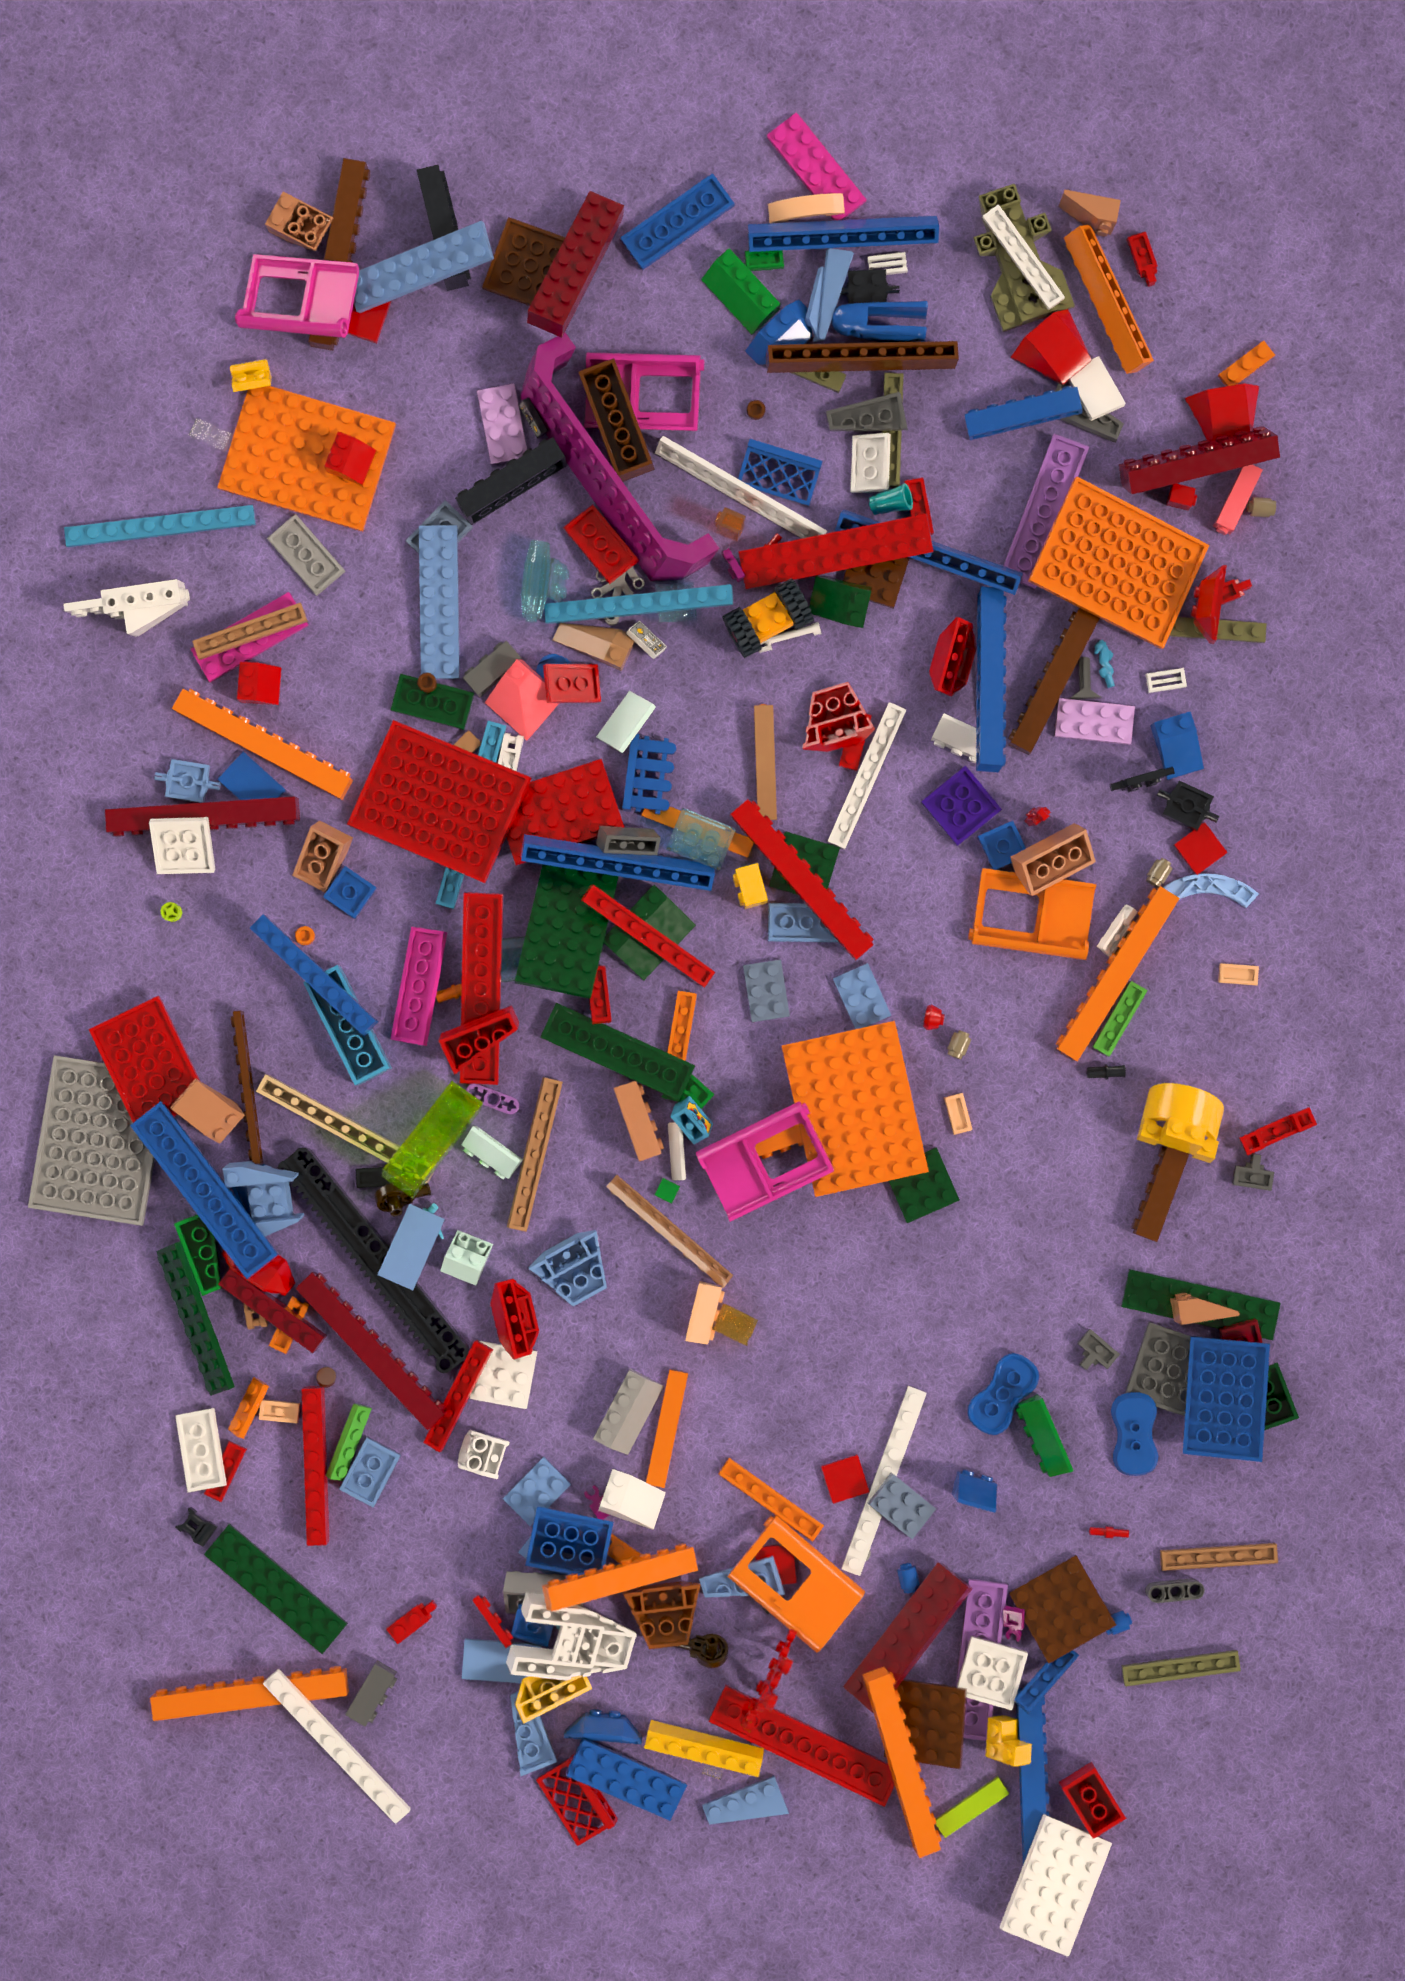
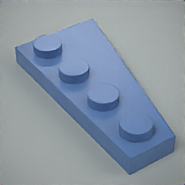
M775 1776L702 1804L709 1825L789 1814Z

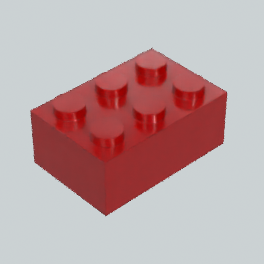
M1092 1762L1059 1781L1061 1788L1092 1839H1095L1126 1819Z

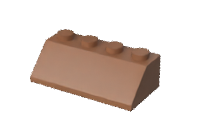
M1075 823L1010 857L1015 874L1030 896L1043 891L1096 862L1087 830Z
M634 1081L615 1087L614 1091L639 1162L662 1154L661 1149H664L661 1138H656L655 1131L658 1129L655 1121H650L648 1113H651L648 1101H643L642 1095L645 1092L642 1084Z

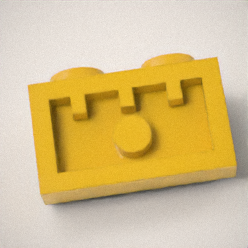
M266 359L230 366L233 392L271 386V373Z

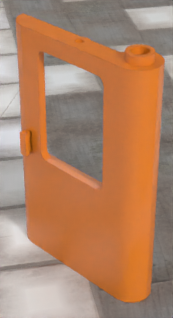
M982 868L973 929H969L968 940H971V944L1086 960L1089 949L1088 934L1097 884L1063 879L1035 894L1039 898L1035 930L1033 933H1026L982 925L985 897L988 889L1029 894L1014 872Z
M777 1515L774 1517L770 1516L763 1524L765 1526L764 1531L727 1577L789 1630L797 1631L796 1636L818 1653L864 1596L865 1590ZM769 1538H774L811 1571L810 1575L790 1600H785L748 1568V1564Z

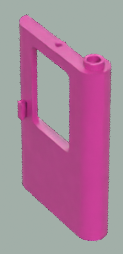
M253 254L243 309H239L236 313L235 322L239 328L345 338L349 329L359 277L358 264ZM262 277L305 280L306 287L300 315L292 316L255 312L260 279Z
M587 352L586 368L613 358L615 359L640 429L698 430L700 377L705 365L701 355ZM642 376L691 377V411L689 413L640 412V378ZM586 394L584 428H599Z
M799 1101L696 1152L698 1161L702 1168L706 1170L730 1222L834 1171L828 1155L808 1117L810 1111L806 1103L802 1104ZM798 1123H802L817 1151V1158L771 1179L755 1149V1145Z

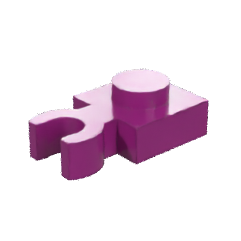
M729 548L722 551V555L729 565L727 571L732 579L736 578L737 582L742 581L745 575Z
M593 1485L595 1494L589 1495L585 1491L584 1495L587 1499L593 1501L589 1507L597 1518L604 1520L609 1514L598 1511L603 1496L600 1497L598 1487Z
M1005 1606L1003 1609V1626L1009 1628L1006 1632L1007 1639H1010L1012 1633L1016 1635V1641L1019 1642L1021 1639V1630L1024 1628V1609Z

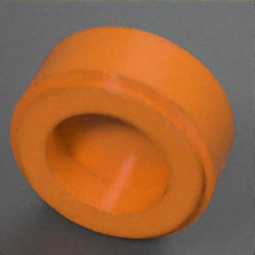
M302 926L297 929L295 938L299 944L306 946L314 941L315 933L310 927Z

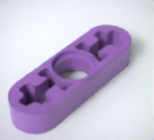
M471 1084L466 1089V1096L477 1103L506 1114H515L519 1110V1101L514 1097L479 1084ZM478 1087V1092L484 1093V1089L487 1090L484 1102L480 1101L481 1096L476 1095L473 1098L470 1089ZM491 1093L498 1096V1102L494 1105H491L487 1100ZM502 1096L505 1097L504 1101L507 1103L513 1100L516 1108L511 1109V1111H508V1107L502 1105V1108H498L502 1101Z

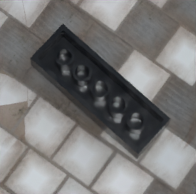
M438 164L417 169L433 240L459 230L444 170L440 171ZM469 269L444 279L446 290L450 291L469 286L468 280L471 279Z
M553 437L542 440L535 449L532 450L530 448L526 450L519 459L516 460L514 458L507 462L506 467L501 470H494L490 473V477L485 480H478L474 483V487L469 490L464 489L457 494L458 497L455 498L457 504L471 525L567 466L565 456Z

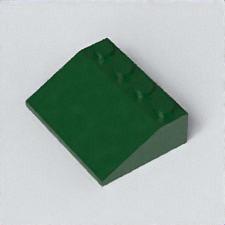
M655 885L630 909L632 913L677 945L696 926ZM617 925L605 936L604 944L643 981L664 960V958Z

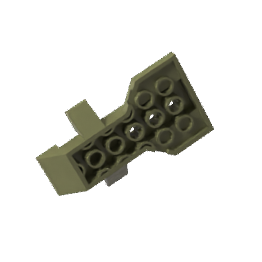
M1015 183L979 195L982 220L987 233L973 237L979 256H996L1001 270V275L990 298L1003 332L1048 317L1054 312L1075 307L1063 271L1041 261L1034 244L1035 241L1051 232L1046 213L1027 218L1026 221ZM998 204L1065 296L1064 300L1050 310L1047 309L1030 284L1029 286L1026 283L1023 284L1026 278L983 219V215ZM1030 297L1037 299L1036 303L1029 301Z

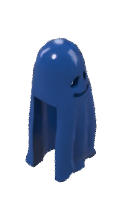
M928 302L844 304L835 309L831 324L833 329L839 334L854 336L860 339L881 343L925 342L927 327L867 325L868 316L926 319Z

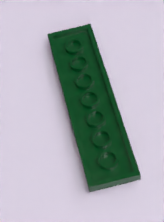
M558 1003L555 1004L540 1036L544 1040L679 1101L696 1067L689 1062L603 1023L592 1024L591 1018Z
M181 1241L156 1251L158 1262L162 1265L165 1273L164 1278L171 1289L172 1299L178 1308V1315L184 1324L185 1334L190 1340L191 1350L196 1356L198 1369L205 1380L206 1390L211 1396L234 1388V1382Z
M1128 1270L1121 1304L1123 1308L1173 1318L1170 1298H1176L1175 1294L1187 1293L1193 1297L1239 1311L1240 1316L1196 1322L1195 1324L1222 1328L1256 1318L1261 1337L1273 1341L1281 1305L1280 1302L1136 1270Z
M231 1524L224 1529L204 1554L321 1654L326 1651L348 1624Z

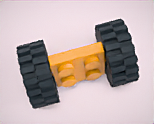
M789 579L776 586L774 593L742 610L738 607L722 616L728 633L744 658L761 650L760 643L792 626L798 630L814 621L811 609L793 579Z

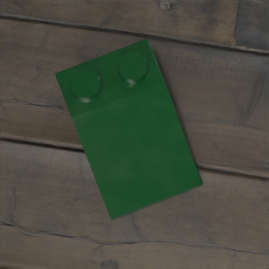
M816 575L809 605L811 613L838 623L863 628L872 587Z
M1278 1362L1269 1365L1264 1431L1299 1418Z

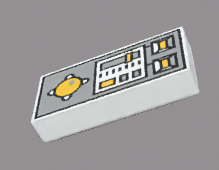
M640 621L626 633L653 659L660 655L667 647Z

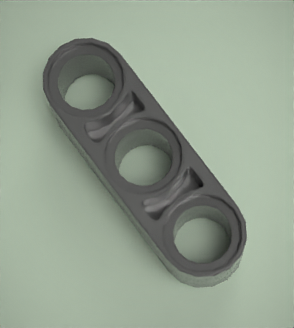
M1193 1578L1151 1582L1145 1588L1147 1597L1154 1603L1200 1599L1205 1591L1204 1586ZM1197 1584L1198 1590L1195 1593H1190V1587ZM1174 1586H1178V1593L1175 1595H1171V1588ZM1154 1588H1159V1594L1155 1597L1151 1596V1591Z

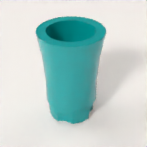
M906 483L869 498L870 509L874 515L911 510L913 508L912 494Z

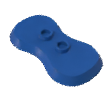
M1011 1353L1002 1357L995 1367L990 1384L986 1389L974 1396L969 1403L967 1413L971 1423L980 1431L990 1435H998L1005 1431L1011 1423L1016 1405L1037 1387L1039 1382L1037 1367L1020 1354Z
M1130 1392L1122 1394L1114 1400L1111 1407V1416L1117 1429V1443L1113 1452V1462L1118 1471L1129 1476L1146 1475L1155 1469L1158 1462V1451L1152 1438V1427L1156 1418L1157 1408L1154 1400L1144 1393Z

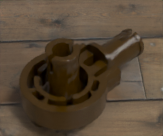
M390 1183L375 1192V1201L379 1210L390 1212L391 1216L396 1217L402 1214V1208L406 1204L413 1203L416 1198L430 1196L431 1190L428 1183L411 1187L410 1184Z
M717 1634L696 1635L692 1639L689 1638L688 1645L673 1646L690 1651V1657L696 1658L706 1668L720 1667L728 1658V1644L723 1637Z

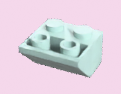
M457 1230L444 1257L440 1271L477 1285L493 1244Z

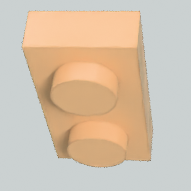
M263 1399L260 1404L259 1420L298 1423L300 1403Z

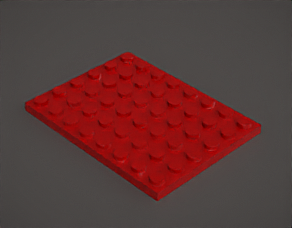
M393 720L347 825L482 883H486L532 778Z

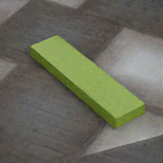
M997 1776L937 1817L936 1825L946 1838L1009 1795V1792Z

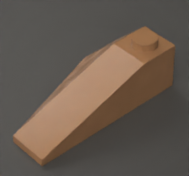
M566 623L559 624L552 640L621 672L635 643L626 634L627 632L621 629Z

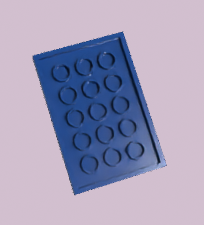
M1190 1337L1183 1454L1262 1462L1270 1352L1269 1343Z

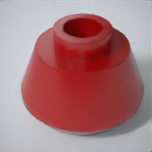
M932 1004L928 1005L925 1011L923 1027L926 1030L938 1029L939 1025L943 1026L945 1014H941L942 1010Z

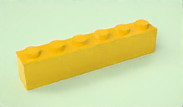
M654 1720L650 1722L644 1746L645 1749L759 1777L764 1748Z

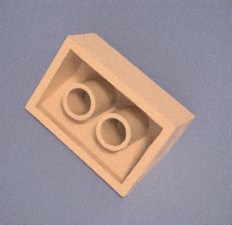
M699 1281L685 1341L708 1344L709 1340L713 1341L715 1329H712L714 1321H718L720 1310H717L718 1302L722 1303L725 1293L721 1291V1286Z

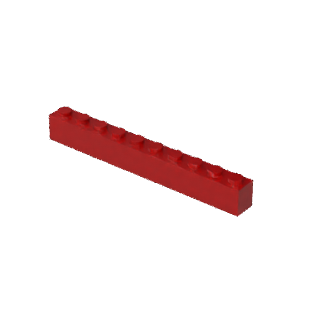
M747 799L730 814L731 818L856 961L874 945L872 943L874 939L867 931L865 933L862 932L859 928L861 924L855 917L852 919L847 914L848 909L842 902L837 903L834 899L836 895L830 888H824L821 884L823 880L817 873L814 875L809 870L811 866L805 859H799L796 855L798 851L792 844L789 846L784 841L785 836L779 829L777 831L771 826L773 822L767 815L764 817L759 812L760 807L754 800L750 802Z

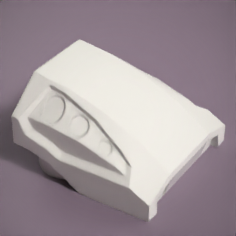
M469 1430L464 1437L458 1455V1467L482 1476L498 1479V1470L509 1441Z

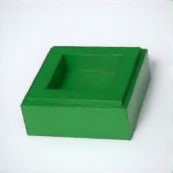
M663 1178L655 1196L672 1204L680 1186Z

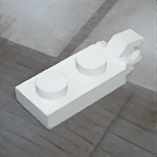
M1126 904L1121 909L1097 945L1107 956L1110 957L1112 953H1115L1118 948V942L1122 937L1125 938L1129 932L1127 928L1138 912L1133 907Z

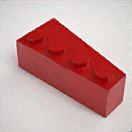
M511 1005L441 1033L439 1043L454 1075L460 1069L472 1063L481 1054L489 1051L495 1044L500 1043L518 1030L519 1020Z

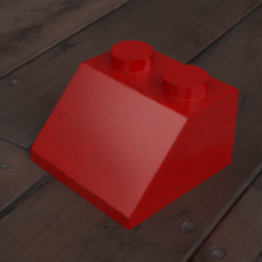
M338 431L324 467L330 474L363 486L377 450L355 437Z
M240 662L237 700L240 703L279 705L282 668L263 663Z

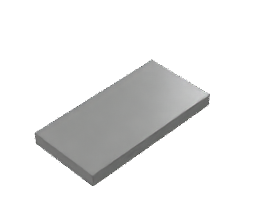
M296 514L267 538L316 596L346 572Z

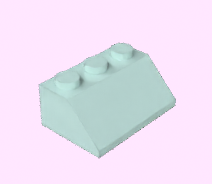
M477 1126L471 1128L462 1143V1146L465 1147L464 1152L471 1157L474 1155L479 1157V1162L487 1168L489 1166L496 1170L494 1173L503 1180L505 1177L509 1179L523 1161V1159Z

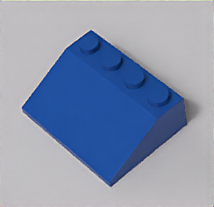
M537 1507L525 1566L565 1574L577 1573L578 1576L585 1574L584 1571L596 1568V1571L603 1569V1565L606 1563L614 1522Z

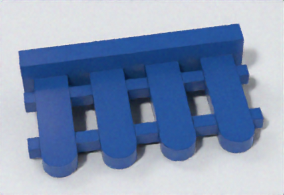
M636 734L630 743L623 811L631 812L632 807L636 808V812H641V809L655 810V814L660 815V811H667L670 807L669 801L662 799V794L672 789L671 782L664 780L665 773L669 774L674 771L673 763L666 760L667 754L672 755L676 752V745L669 742V738H664V742L649 740L650 736L640 739V735ZM638 751L643 752L642 758H637ZM648 752L662 754V760L647 759ZM636 770H641L640 777H635ZM645 771L659 772L660 777L659 779L645 778ZM634 789H638V796L633 795ZM643 790L658 791L657 798L642 797Z

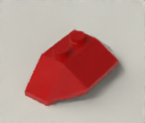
M1222 565L1203 579L1198 587L1195 586L1194 598L1197 599L1196 605L1192 606L1191 617H1194L1193 623L1209 644H1214L1217 641L1227 565Z
M956 617L939 635L929 669L935 690L947 696H953L967 684L977 650L973 623L960 617Z
M223 1250L221 1253L225 1257L230 1270L262 1291L286 1296L296 1283L287 1260L280 1255L271 1260L249 1279H246L226 1251Z
M514 1279L495 1283L490 1305L499 1342L512 1359L531 1355L532 1348L539 1334L531 1293Z

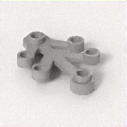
M631 567L626 572L633 581V587L636 590H642L645 585L644 581L638 577L633 567ZM597 571V572H596V578H597V580L600 581V582L606 581L604 578H603V579H600V578L598 577V575H599L600 573H599V571ZM626 572L611 584L607 583L601 588H594L591 592L593 599L602 598L603 595L613 589L612 597L621 596L622 591L625 595H634L625 581ZM637 581H641L642 586L637 587L635 586V583ZM596 591L601 592V595L599 597L594 596V593ZM615 617L612 620L604 618L608 625H615L619 622V617Z

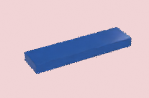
M1072 1650L1049 1664L1046 1662L1013 1701L1029 1714L1079 1655Z

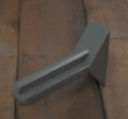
M1080 657L1079 692L1070 699H1100L1101 696L1091 690L1090 658Z

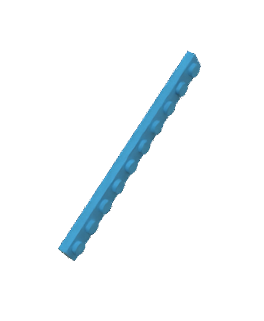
M248 505L64 527L66 546L75 547L256 525L254 506Z
M729 584L544 604L545 623L553 624L733 605L732 585Z
M492 721L487 722L478 753L479 756L497 763L504 733L507 728L506 725ZM447 867L445 868L435 904L455 910L464 874Z

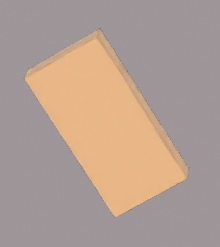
M1220 963L1218 983L1257 986L1259 966Z
M963 1093L944 1097L953 1135L971 1131L972 1126Z

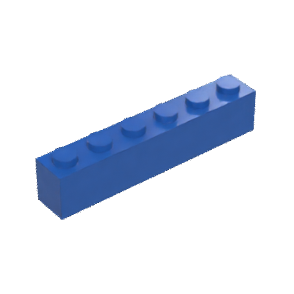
M1070 385L1063 387L1061 391L1054 392V390H1049L1040 396L1029 395L1024 397V400L1017 401L1013 399L1006 401L1004 405L1000 406L992 404L987 406V409H972L964 415L969 438L974 440L1082 414V406L1078 387Z

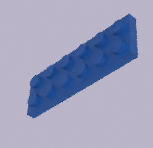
M712 173L620 237V240L639 267L644 270L735 206V203Z
M582 1738L565 1773L566 1776L669 1821H671L687 1787L685 1782L585 1738Z

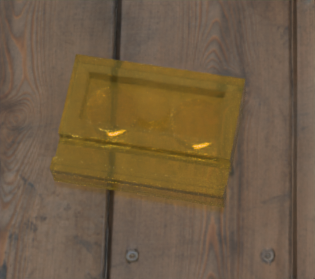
M723 1304L716 1319V1325L712 1330L747 1346V1342L751 1338L758 1320L727 1304Z

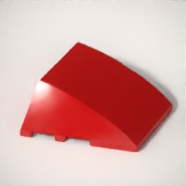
M1068 309L1052 313L1024 337L1011 356L1013 360L1022 362L1026 367L1041 372L1045 377L1061 385H1064L1071 377L1092 361Z
M1244 383L1207 389L1184 399L1198 421L1205 438L1210 442L1216 440L1219 436L1230 437L1239 431H1253L1259 386Z
M849 682L812 693L809 709L810 718L806 727V740L803 743L802 749L824 752L833 751L863 742L875 730Z

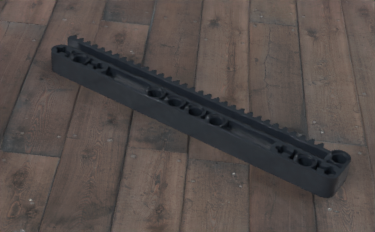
M307 1147L298 1148L287 1159L280 1162L277 1167L278 1169L284 1168V1170L298 1173L292 1187L299 1186L297 1193L303 1192L304 1194L301 1198L309 1199L306 1204H313L312 1211L318 1210L316 1217L323 1216L321 1223L327 1222L326 1229H333L330 1234L338 1235L335 1239L336 1241L342 1240L340 1247L347 1246L345 1253L351 1252L350 1259H357L355 1265H362L360 1272L366 1270L367 1272L364 1277L371 1276L370 1284L376 1282L374 1289L380 1288L379 1295H386L384 1302L391 1301L388 1307H396L393 1313L400 1312L398 1319H405L403 1325H410L409 1332L415 1331L413 1338L420 1337L417 1343H424L425 1345L422 1349H429L427 1355H434L436 1357L437 1370L441 1373H448L461 1363L470 1351L468 1344L419 1283H416L412 1291L377 1275L390 1247L314 1152ZM300 1152H307V1160H314V1162L309 1164L305 1159L301 1160L300 1157L302 1155ZM315 1165L320 1168L318 1176H314L311 1172L312 1167ZM324 1175H326V1177L323 1178V1180H324L326 1183L331 1182V1185H330L331 1190H329V1189H326V1190H325V1189H324V1187L326 1186L325 1183H324L323 1181H319V1182H318L317 1180L320 1179V1178H322ZM363 1225L368 1228L367 1236H362L359 1232L360 1227ZM373 1241L380 1243L379 1251L372 1249L371 1244ZM432 1317H439V1324L441 1325V1327H443L444 1325H446L447 1327L439 1333L437 1330H439L440 1327L438 1324H432L434 1320ZM444 1332H451L453 1340L446 1341L443 1336ZM456 1340L459 1341L456 1344L459 1349H461L462 1347L464 1348V1356L462 1354H456L458 1349L455 1345L452 1348L450 1347V1345H452ZM442 1359L450 1361L449 1368L445 1369L441 1366L440 1362Z

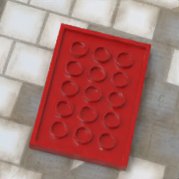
M602 758L529 783L506 836L516 866L526 863L521 861L524 834L583 844L597 839L600 826L625 828Z
M156 996L88 1029L133 1123L159 1102H163L174 1117L178 1115L171 1109V1106L195 1078L199 1081L200 1079L160 996Z

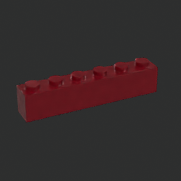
M230 1269L218 1284L311 1353L316 1352L328 1336L272 1294L260 1290Z

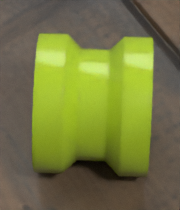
M167 902L161 907V916L167 921L176 922L182 916V909L178 904Z

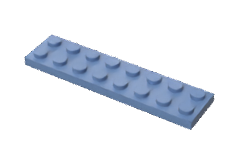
M479 221L359 270L354 298L356 311L359 313L493 260L494 257L484 222Z
M419 526L421 674L431 673L436 679H460L458 526Z

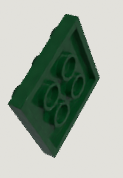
M785 831L784 841L788 846L792 844L798 851L796 855L799 859L807 861L811 866L809 868L813 875L817 873L823 880L821 884L827 889L840 847ZM774 867L769 887L798 895Z
M937 1147L924 1152L929 1172L888 1181L906 1223L960 1201Z

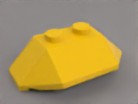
M582 1675L571 1677L570 1680L528 1676L521 1681L515 1707L524 1724L591 1690L592 1687L588 1678Z

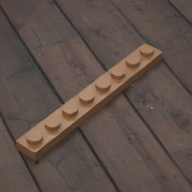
M542 1078L507 1223L508 1228L527 1232L562 1081Z
M616 1175L606 1187L613 1195L618 1196L628 1208L633 1209L643 1221L648 1222L657 1233L663 1235L672 1246L678 1248L687 1259L693 1261L716 1284L723 1288L727 1285L733 1274L622 1178Z

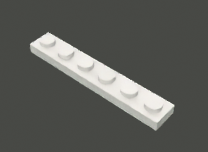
M999 204L983 215L986 224L1047 309L1050 310L1064 300L1065 296Z

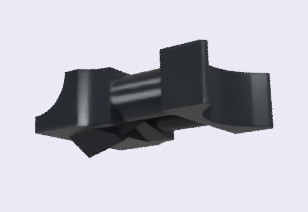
M189 1507L187 1520L182 1525L175 1526V1528L180 1532L185 1530L191 1535L195 1544L204 1547L217 1529V1526L211 1521L201 1519L196 1515L197 1510ZM192 1521L198 1526V1528L195 1529L193 1526L189 1524V1522Z

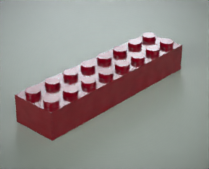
M589 191L528 309V324L561 338L563 337L623 219L624 205Z
M1264 426L1253 428V431L1236 432L1234 436L1230 437L1219 436L1216 440L1210 442L1209 440L1199 441L1198 445L1194 446L1183 445L1174 451L1172 449L1163 450L1158 455L1146 454L1142 456V459L1138 460L1134 458L1126 459L1124 463L1118 464L1121 484L1132 495L1280 458L1278 435Z
M938 1562L843 1687L873 1713L862 1675L885 1667L894 1676L895 1684H893V1687L896 1690L973 1588L943 1563Z

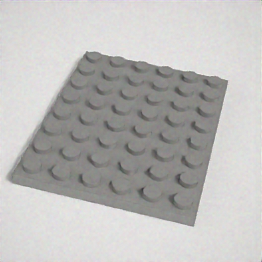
M54 1055L28 1208L143 1226L155 1158L130 1125L133 1122L105 1063Z

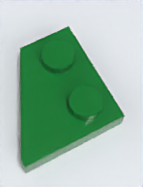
M692 1074L681 1100L690 1096L702 1109L715 1094ZM665 1094L661 1096L664 1099L680 1102L679 1100H676Z

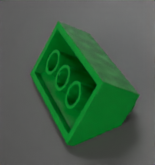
M730 248L714 261L701 279L751 335L780 310V302Z
M1037 1394L1020 1401L1017 1404L1018 1408L1015 1410L1019 1419H1024L1026 1426L1023 1429L1028 1438L1031 1437L1034 1444L1031 1447L1035 1456L1039 1455L1042 1461L1039 1462L1042 1473H1047L1049 1477L1073 1472L1072 1465L1043 1398Z

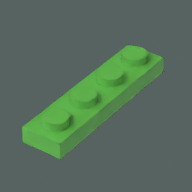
M1129 981L1092 1048L1110 1057L1148 990L1133 981Z
M353 1403L326 1473V1477L329 1479L344 1481L372 1408Z

